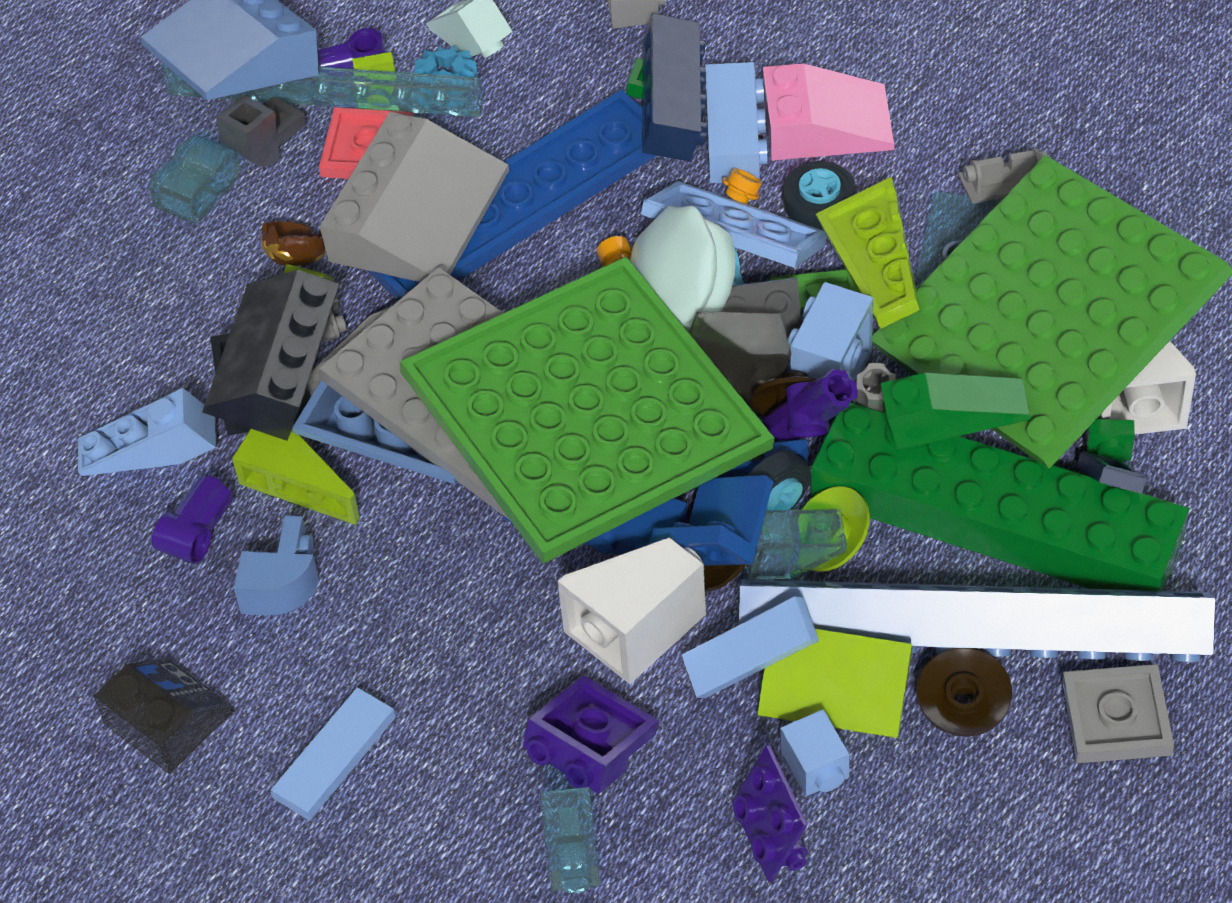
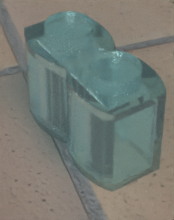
M197 134L188 138L176 148L173 161L165 164L151 177L149 190L154 207L194 224L202 220L213 207L217 197L224 194L233 185L241 171L236 150Z

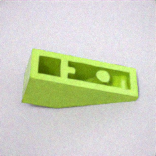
M251 429L232 458L240 485L354 525L360 519L355 493L292 430L288 441Z

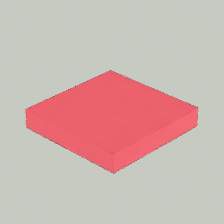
M334 107L319 165L320 176L349 179L389 112L414 116L413 112Z

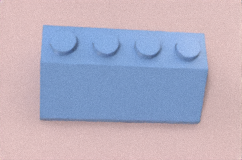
M320 381L292 427L295 434L452 484L459 483L456 481L455 476L440 466L433 464L323 381Z

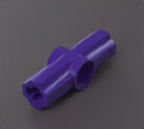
M831 369L813 382L792 384L786 389L787 400L768 412L767 417L762 419L761 422L773 435L774 443L781 440L796 441L802 437L809 438L824 435L829 431L828 420L848 408L849 403L858 398L857 383L849 378L845 370Z

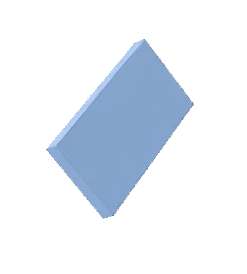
M680 181L644 200L641 215L656 219L668 206H695L704 219L714 222L731 235L734 247L796 268L824 248L827 239L823 230Z

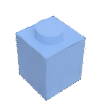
M824 710L780 728L781 753L806 796L818 791L829 792L834 790L844 780L849 778V753Z

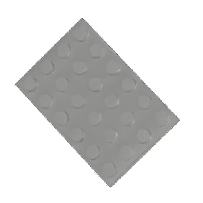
M438 267L320 366L319 379L433 464L440 466L455 476L456 481L509 519L400 373V361L503 314L499 309Z

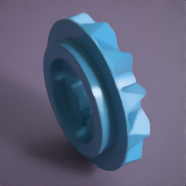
M439 44L437 51L424 50L422 59L415 60L413 76L415 84L424 93L435 97H451L471 87L477 76V66L469 51L460 52L456 44L447 50L443 49ZM438 66H442V67H444V68H449V67H451V68H452V73H451L450 71L447 72V71L444 70V69L438 71V68H437V67H438Z

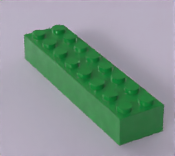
M851 402L848 408L837 414L811 467V499L828 488L848 487L858 492L865 499L869 507L871 519L1088 589L1164 591L1184 541L1190 509L1143 493L1140 494L1099 483L1091 477L1056 466L1048 469L1036 460L960 436L897 450L887 414Z

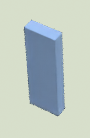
M794 596L682 654L696 697L707 698L818 642L819 639L804 598Z
M357 687L270 790L272 798L310 821L396 718L394 709Z

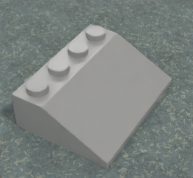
M389 112L320 225L329 262L417 282L424 280L438 267L451 275L507 176L509 165L427 119Z

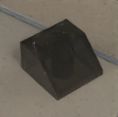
M696 312L688 332L752 411H756L751 405L752 392L766 382L781 378L792 355L782 317L778 313Z

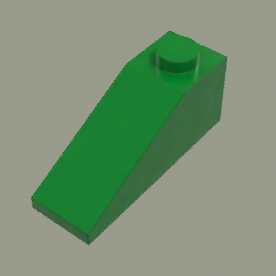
M922 373L881 383L887 419L897 450L1031 420L1022 378Z

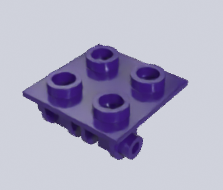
M766 745L732 801L734 815L737 821L742 824L750 841L755 860L761 865L768 882H772L782 866H788L789 870L795 871L806 865L805 857L808 852L800 837L808 824L771 746Z

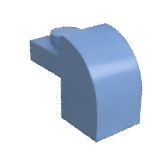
M284 516L277 553L241 551L234 585V592L241 614H285L305 604L314 594L319 583L313 556L314 541L313 536L306 533L302 516Z

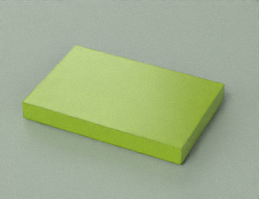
M815 629L819 639L818 642L764 668L758 716L797 721L824 710L834 728L899 738L913 644Z

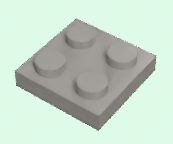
M1158 664L1063 672L1062 684L1076 763L1173 755L1174 743Z

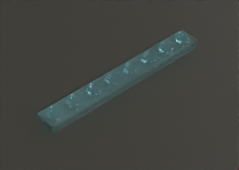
M164 63L162 64L161 68L168 95L202 97ZM318 67V76L219 98L223 100H237L244 94L255 101L267 102L274 96L285 103L473 117H481L483 109L480 78Z

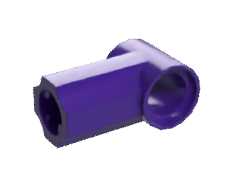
M363 28L351 34L348 43L317 50L319 75L312 77L314 85L317 86L355 76L352 62L354 58L387 53L381 33L376 29Z
M206 475L205 478H198L175 513L166 512L158 520L152 534L153 548L188 563L198 564L209 549L212 537L211 531L233 501L232 491L223 485L219 479Z

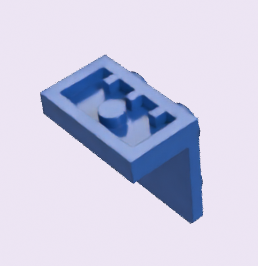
M766 475L713 478L699 485L689 524L678 522L674 523L673 527L653 528L649 545L670 538L682 548L689 547L695 551L701 558L704 566L753 564L773 486V479Z

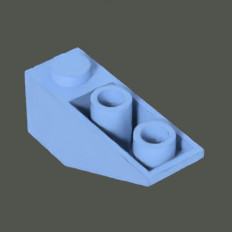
M181 388L79 437L78 473L82 476L185 463L216 448L215 417L202 413L204 404L184 388Z

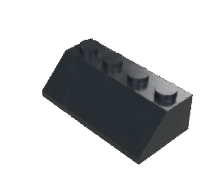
M300 270L247 284L202 413L288 441L339 284Z

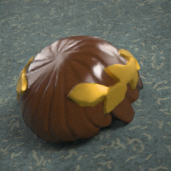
M269 221L263 223L260 238L261 247L264 253L276 264L303 266L315 261L317 262L326 252L321 230L319 234H312L310 226L291 221Z

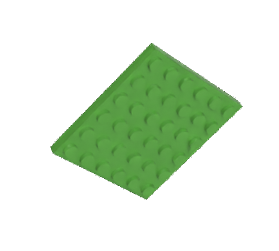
M1044 155L916 289L920 310L882 329L879 328L872 335V344L878 351L913 375L938 373L1022 378L1031 420L993 428L992 430L1050 469L1230 278L1232 269L1228 262Z
M627 257L400 361V373L542 564L773 449V435Z

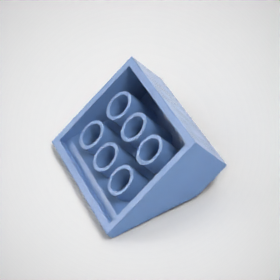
M190 0L141 36V44L206 100L319 75L316 29L278 0Z

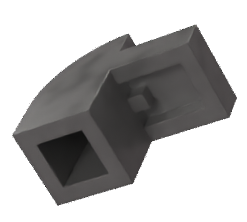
M243 94L216 116L218 135L222 145L261 167L277 162L280 159L279 147L305 126V115L303 112L274 96L262 105Z

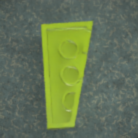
M892 177L816 213L821 228L859 293L873 297V317L880 329L920 310L897 191Z

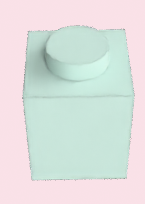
M461 0L426 23L433 33L450 46L456 44L460 52L469 51L471 57L482 54L484 58L489 57L504 46L501 40L513 32L493 0Z

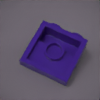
M583 675L528 719L523 748L527 750L528 756L534 763L542 766L549 763L565 773L567 781L577 789L588 787L597 794H600L626 772L629 757L656 735L659 720Z

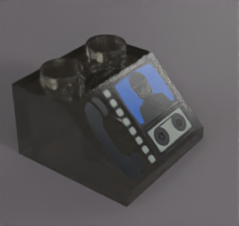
M169 658L126 664L93 695L104 725L168 774H171L235 711L233 705Z

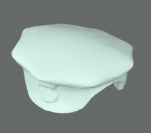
M668 206L635 240L630 257V262L690 335H695L711 325L721 313L730 295L736 266L733 239L719 225L704 219L695 206Z

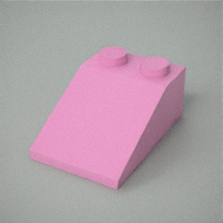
M804 63L763 67L764 108L772 161L894 150V139L884 84Z

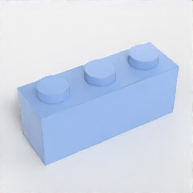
M754 62L705 64L710 183H723V177H729L733 168L747 171L760 179L759 164H767V140L758 139V134L766 133L765 109H757L756 103H764L763 78L755 79Z

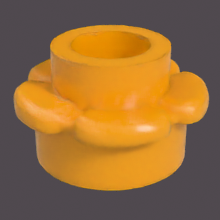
M733 168L729 177H723L722 182L728 186L725 193L732 199L747 204L749 199H759L760 194L758 191L762 181L756 176L742 169Z

